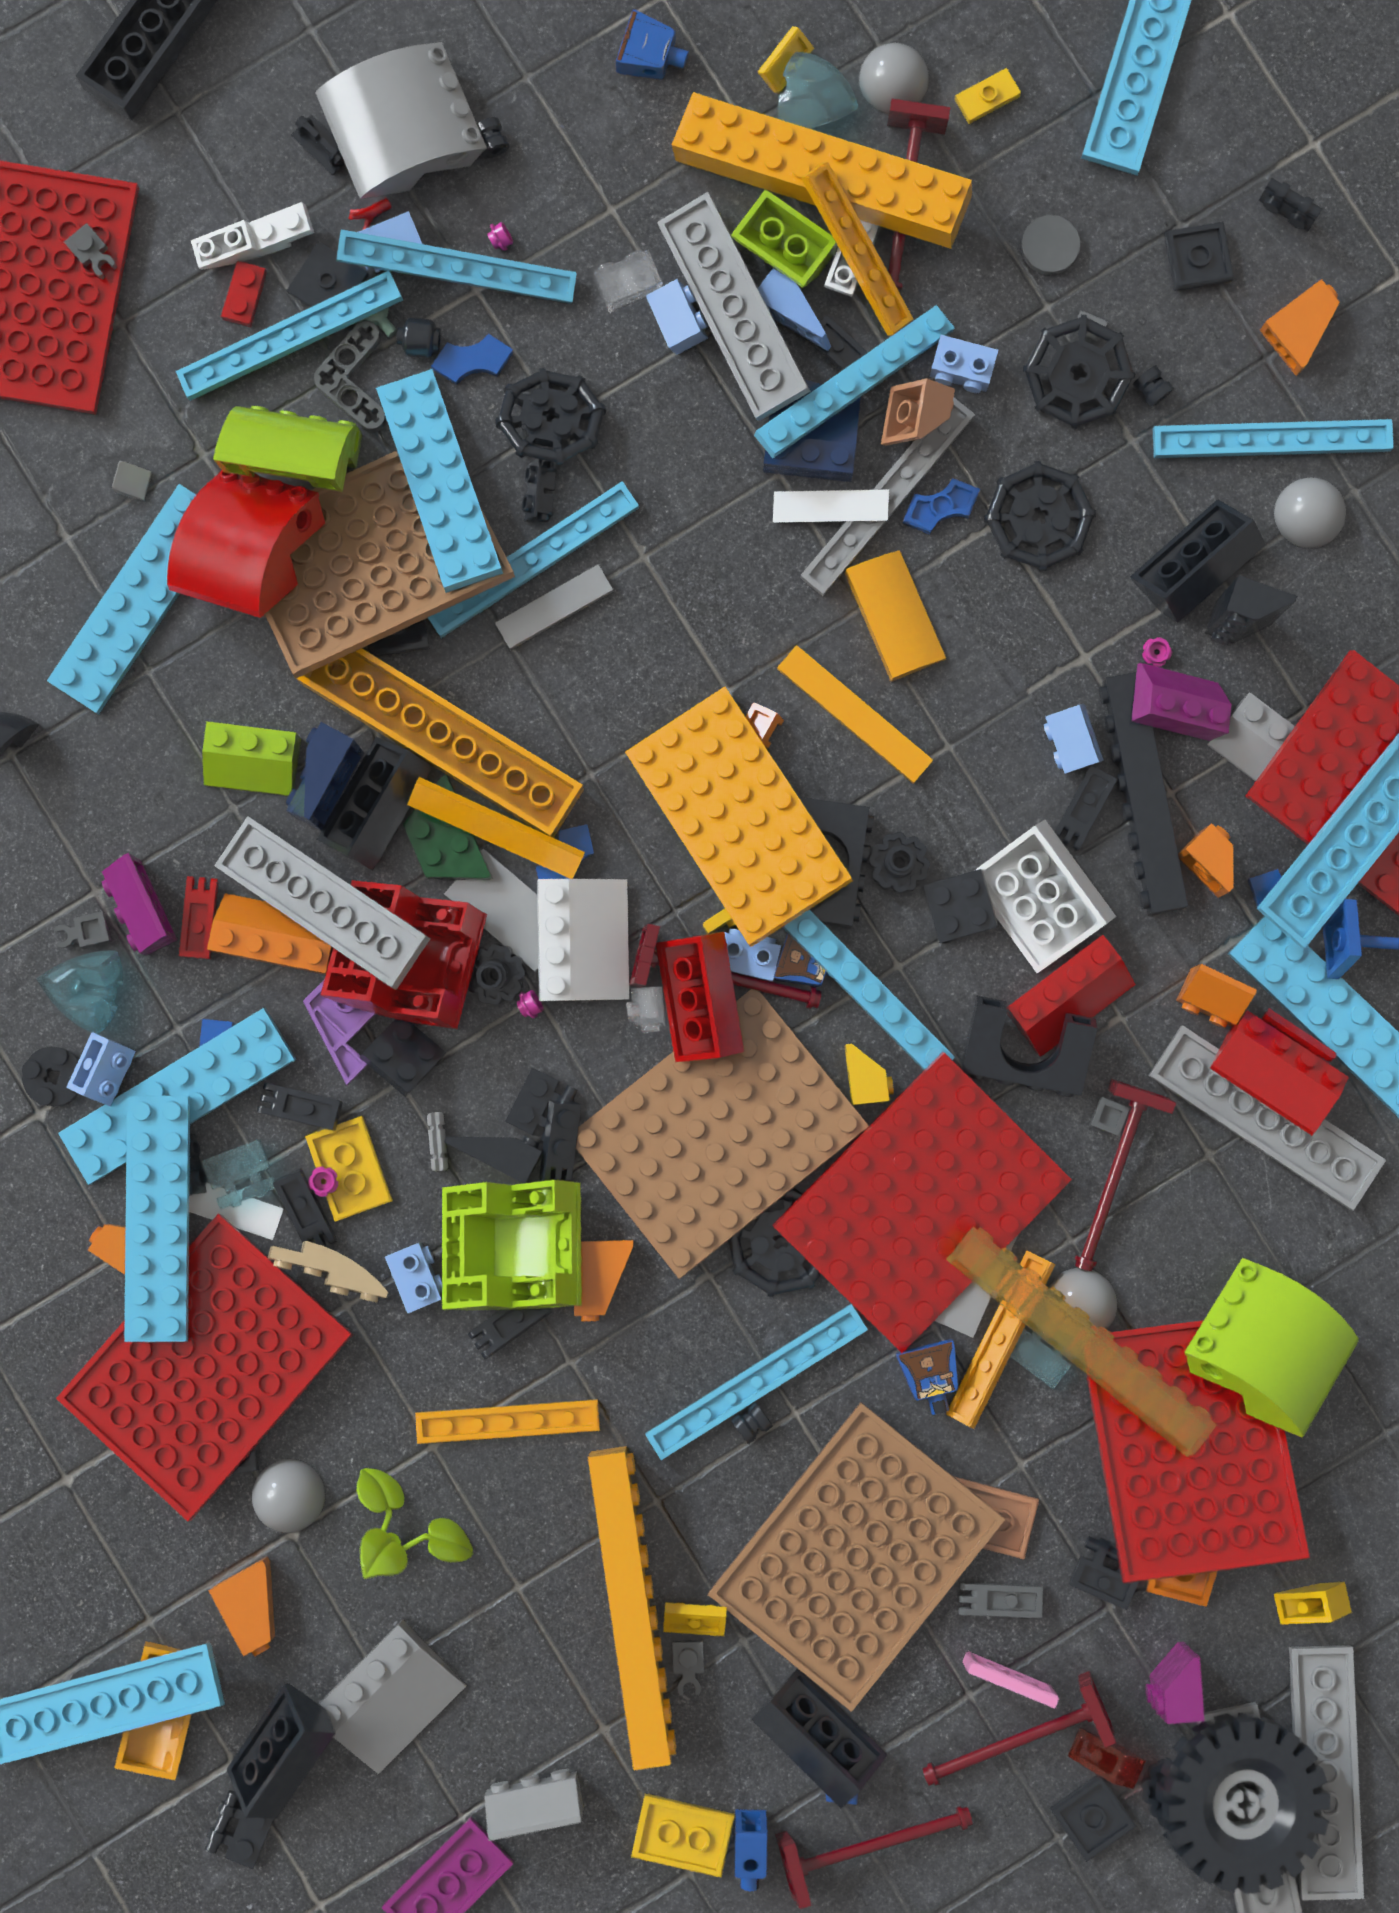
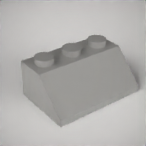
M1249 692L1230 715L1229 733L1211 740L1207 745L1256 782L1295 726Z
M561 1769L552 1772L551 1777L539 1779V1775L527 1776L521 1779V1783L509 1785L508 1781L497 1782L490 1786L491 1789L486 1790L484 1796L489 1841L580 1823L582 1821L584 1806L577 1771L570 1773L569 1769Z

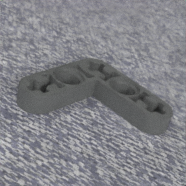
M362 321L348 333L314 373V382L317 389L364 430L375 433L383 429L386 424L384 410L349 380L378 347L381 339L379 330L374 323ZM371 330V335L373 339L371 341L365 339L360 344V347L363 350L362 353H360L356 346L351 344V342L354 341L355 344L358 345L362 341V336L360 333L362 331L368 333ZM352 351L355 354L354 362L350 365L341 364L339 362L341 353ZM335 363L338 369L344 373L340 375L337 370L332 376L334 384L326 383L323 386L322 376H331L335 371L331 365ZM346 392L357 393L358 401L355 405L346 406L342 403V397ZM363 405L371 414L378 412L377 417L379 421L377 423L374 421L367 423L368 419L361 411Z

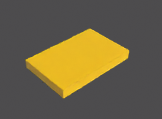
M363 1116L337 1124L335 1131L323 1129L305 1136L316 1168L323 1166L325 1169L332 1168L337 1173L336 1181H338V1187L335 1192L328 1193L326 1196L335 1222L393 1201ZM321 1179V1183L325 1184L326 1179Z
M645 1793L631 1857L721 1878L735 1814Z

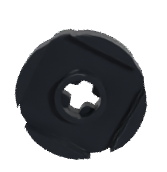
M50 1046L34 1052L22 1066V1082L26 1093L32 1100L45 1106L59 1107L72 1102L79 1094L66 1087L79 1058L74 1053L60 1047ZM50 1069L55 1072L60 1071L61 1076L57 1078L58 1083L56 1085L46 1080Z

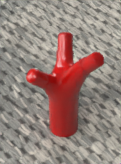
M384 198L366 208L350 209L349 219H365L364 230L370 227L371 222L377 215L392 207L388 199Z

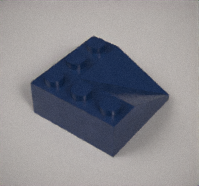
M805 380L811 392L822 385ZM809 393L800 397L794 402L788 404L787 406L781 408L775 413L769 415L768 422L774 419L782 412H784L792 405H794L795 403H797L799 400L807 396ZM860 398L776 457L772 458L765 450L763 473L851 482L856 450Z
M321 722L318 728H312L306 739V743L309 745L306 748V765L300 775V778L303 780L298 790L293 789L286 800V805H288L286 811L322 831L361 761L364 751L354 739Z

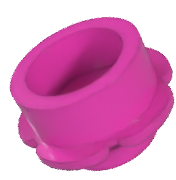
M500 222L497 225H490L491 232L488 233V237L494 248H501L503 251L507 250V246L513 244V239L504 223Z
M1163 638L1149 639L1143 645L1144 652L1142 656L1148 664L1152 663L1153 666L1160 667L1165 665L1166 660L1171 658L1172 649ZM1154 650H1159V654L1156 655Z
M533 990L526 993L520 992V1000L517 1001L518 1009L524 1017L536 1018L537 1014L543 1011V1005L539 1001V997Z
M323 1166L315 1168L308 1179L310 1189L314 1190L318 1196H327L328 1193L335 1192L338 1187V1181H336L337 1173L332 1168L325 1169ZM325 1178L326 1183L322 1184L321 1179Z

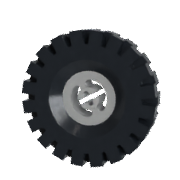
M1239 1712L1238 1718L1233 1717L1229 1713L1214 1716L1215 1724L1209 1725L1202 1721L1191 1728L1194 1737L1190 1741L1183 1736L1173 1746V1749L1178 1753L1175 1760L1166 1757L1160 1771L1167 1776L1166 1782H1157L1155 1797L1162 1803V1808L1156 1809L1158 1824L1166 1830V1833L1162 1835L1168 1847L1177 1854L1176 1857L1188 1869L1210 1885L1213 1883L1219 1889L1235 1893L1236 1888L1245 1894L1260 1893V1885H1264L1272 1890L1284 1885L1283 1874L1287 1873L1295 1878L1303 1871L1305 1867L1300 1859L1305 1854L1313 1860L1321 1847L1313 1839L1316 1834L1326 1835L1329 1820L1321 1814L1322 1810L1330 1809V1793L1322 1789V1785L1328 1783L1323 1768L1315 1763L1318 1758L1310 1747L1301 1742V1739L1276 1722L1265 1717L1260 1719L1254 1714ZM1242 1781H1252L1255 1785V1790L1252 1792L1242 1784H1238V1788L1234 1785ZM1230 1810L1243 1820L1230 1821L1226 1813Z

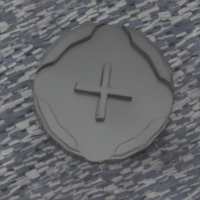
M1046 215L1036 218L1027 226L1022 236L1021 249L1023 259L1032 270L1040 274L1049 275L1065 272L1074 264L1080 251V238L1077 229L1070 221L1061 216Z

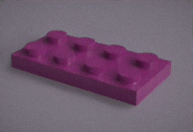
M470 1817L382 1905V1909L386 1913H465L513 1865L514 1860L494 1840L489 1841L488 1833Z

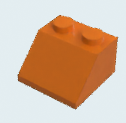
M1211 823L1201 830L1178 853V857L1219 898L1233 889V844L1229 841L1230 835L1221 826L1217 825L1215 827Z
M1200 964L1190 969L1176 1001L1183 1004L1181 1007L1183 1010L1194 1015H1198L1201 1012L1210 1016L1209 1022L1226 1028L1227 1025L1234 1026L1238 1023L1257 990L1206 965Z

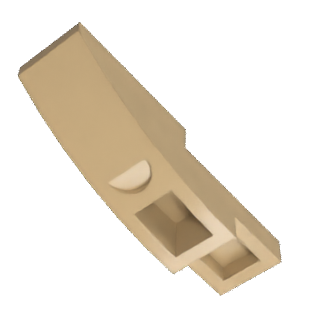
M308 1241L303 1242L301 1252L276 1246L270 1247L268 1259L274 1260L273 1266L291 1270L292 1265L304 1267L303 1273L321 1277L322 1272H326L324 1285L331 1286L330 1292L348 1296L349 1291L361 1293L360 1299L376 1303L378 1298H387L388 1291L373 1275L353 1260L334 1250Z

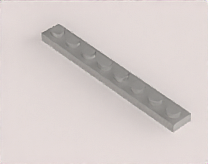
M953 398L954 406L950 418L922 439L914 440L873 489L889 490L888 519L974 418L975 414L956 398ZM846 521L804 570L800 578L821 596H824L886 521Z

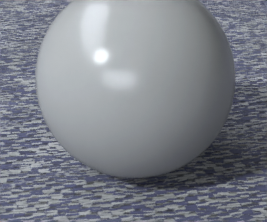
M888 43L874 49L864 60L859 73V86L862 95L872 107L885 113H889L892 98L920 103L927 92L929 84V73L924 59L915 49L902 43Z
M1313 477L1302 478L1289 484L1280 493L1276 500L1274 517L1277 528L1289 542L1303 548H1318L1330 543L1338 536L1345 523L1346 506L1339 490L1328 481Z
M1073 1268L1062 1272L1051 1282L1046 1291L1044 1307L1049 1323L1059 1334L1068 1339L1080 1341L1081 1336L1101 1334L1109 1329L1116 1316L1117 1298L1112 1285L1103 1275L1094 1270L1087 1271L1081 1268Z
M282 1459L271 1463L261 1471L253 1485L252 1504L256 1515L263 1524L278 1532L293 1533L307 1528L318 1518L324 1506L325 1489L319 1474L310 1465L300 1460Z

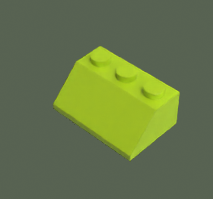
M766 189L731 234V238L802 288L819 276L834 256L837 243L832 235Z
M206 721L202 750L204 786L289 796L295 787L301 737L296 732Z

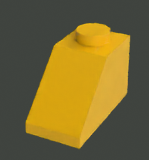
M846 1044L845 1054L851 1104L861 1105L889 1101V1095L894 1094L892 1076L886 1077V1070L853 1044Z
M1345 1582L1318 1583L1274 1594L1280 1624L1333 1622L1352 1613Z

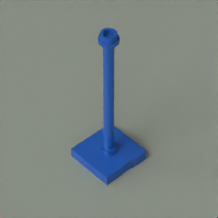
M1344 899L1323 925L1327 979H1340L1362 956L1361 947L1399 950V938L1360 935L1357 900Z

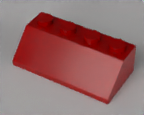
M725 932L657 942L656 948L675 1062L721 1058L744 1052Z
M1101 935L1007 1006V1015L1038 1056L1041 1057L1059 1043L1066 1013L1093 1018L1136 984L1120 955L1106 937Z
M1248 1010L1243 1013L1238 1023L1229 1029L1210 1066L1211 1070L1311 1136L1317 1131L1339 1099L1349 1078Z

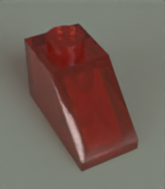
M1082 1728L1079 1729L1068 1754V1757L1109 1782L1130 1789L1135 1788L1146 1760L1117 1744L1104 1747L1100 1736Z

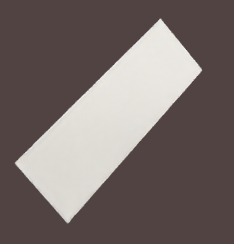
M889 490L774 492L773 522L888 521Z
M210 1183L205 1185L206 1193L189 1196V1212L212 1220L217 1214H221L236 1228L271 1240L274 1238L283 1212V1208Z

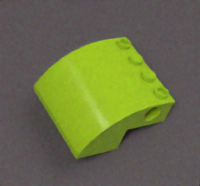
M235 406L223 424L213 460L225 473L254 477V473L258 472L306 480L316 488L343 492L347 467L357 468L362 432L355 423L339 420L338 422L327 421L326 418L314 415L309 416V418L301 417L290 411L271 412L267 408L260 406H251V408Z
M549 1180L516 1185L483 1182L442 1188V1310H520L582 1305L581 1195L579 1182Z
M1242 1258L1187 1347L1185 1355L1187 1356L1190 1373L1242 1394L1246 1414L1303 1438L1356 1347L1358 1337L1344 1318L1314 1292L1279 1272Z

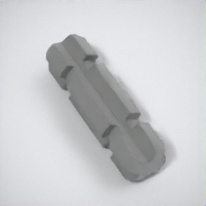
M432 1112L427 1115V1123L430 1126V1130H428L430 1154H433L431 1169L435 1172L445 1171L448 1169V1158H445V1153H447V1145L444 1142L446 1134L445 1129L442 1127L445 1124L444 1114L442 1112Z

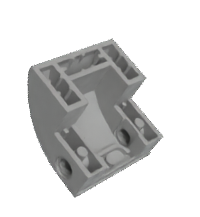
M442 42L404 47L374 56L341 72L315 92L360 199L410 191L424 173L471 166L487 148Z

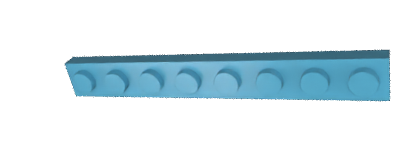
M342 229L340 231L336 261L570 304L573 302L577 272Z
M386 271L177 370L176 374L186 397L191 401L403 301V298L391 272Z
M934 306L756 430L754 436L772 458L776 457L939 342L941 335L948 336L951 334L955 327L938 306Z
M1392 419L1154 426L1153 428L1154 458L1391 452L1394 449Z
M623 481L506 557L514 572V578L428 617L429 621L439 636L443 638L639 509L638 503Z
M810 910L782 927L923 1070L942 1052L947 1054L952 1060L955 1058Z
M849 1304L649 1430L645 1435L659 1458L663 1460L868 1329L853 1305Z

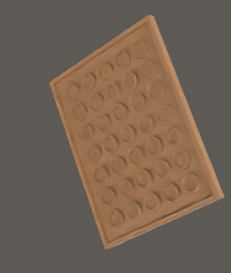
M395 451L347 473L343 492L322 488L311 490L319 492V501L325 524L290 554L298 585L272 607L265 616L296 679L512 579L515 575L482 511L503 574L447 593L445 592L398 451Z
M751 989L736 1001L744 1052L721 1058L675 1062L673 1051L578 1128L576 1143L578 1152L679 1279L684 1277L869 1127L765 997L757 990Z
M860 1402L709 1590L708 1595L722 1607H727L726 1610L852 1712L1005 1521V1518L870 1408Z

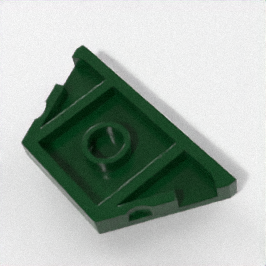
M443 775L436 785L455 793L449 777ZM415 809L403 823L427 879H493L473 834L418 809Z

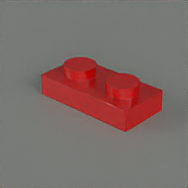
M237 261L221 314L223 320L247 327L252 326L267 274L266 268Z

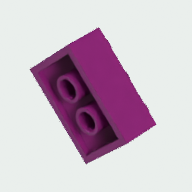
M1144 663L1137 664L1132 722L1208 741L1229 733L1232 704L1219 683Z
M127 853L102 871L105 880L101 881L102 886L109 898L114 897L118 906L114 908L115 914L121 924L126 923L130 932L127 935V940L134 952L138 950L140 954L146 956L178 940L139 858Z
M1184 1641L1177 1642L1149 1675L1150 1684L1145 1685L1147 1703H1151L1152 1709L1156 1710L1157 1715H1160L1166 1724L1202 1722L1205 1720L1200 1657Z

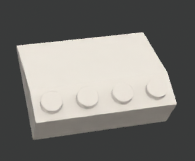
M1046 820L1032 827L976 869H983L996 918L1036 973H1039L1116 917Z
M538 879L539 1001L629 999L627 879Z

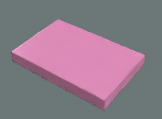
M966 1652L962 1662L968 1673L1056 1708L1059 1697L1051 1685L972 1652Z

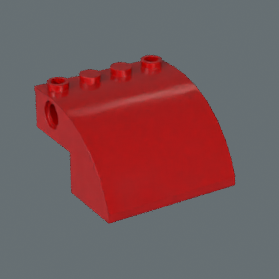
M221 470L218 475L198 492L180 520L169 555L167 570L168 589L261 618L298 585L290 554L325 524L319 501V492L308 490L302 486L282 483L280 480L260 477L258 474L250 477L225 473Z
M352 880L351 886L429 937L430 940L396 990L333 948L320 995L347 1006L389 1018L457 1029L487 914L468 902L419 897L402 885Z

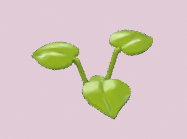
M371 1468L360 1470L356 1489L361 1503L373 1512L382 1513L385 1511L386 1513L382 1528L371 1529L362 1538L360 1560L364 1578L393 1576L401 1573L406 1568L408 1562L406 1550L424 1540L429 1541V1552L442 1561L461 1562L471 1558L473 1548L465 1532L457 1523L446 1518L434 1519L428 1525L429 1534H422L402 1546L400 1538L396 1534L386 1532L392 1517L391 1509H400L404 1504L402 1488L393 1477L383 1471Z

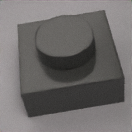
M1100 1097L1089 1125L1119 1136L1130 1108Z

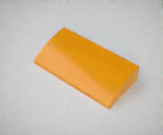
M900 550L846 569L845 576L891 682L946 660V656Z
M145 1641L141 1661L181 1650ZM191 1714L124 1731L114 1768L176 1780Z

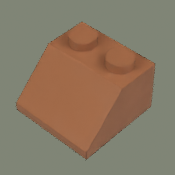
M928 378L892 386L890 388L881 445L888 446L922 439L947 421L951 416L954 406L955 389Z

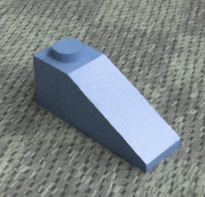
M772 268L758 289L774 320L829 351L831 344L798 284Z

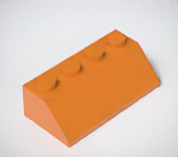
M225 893L213 919L207 950L326 975L333 947L268 902Z

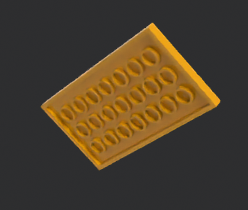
M726 687L721 688L625 751L750 947H753L853 881Z

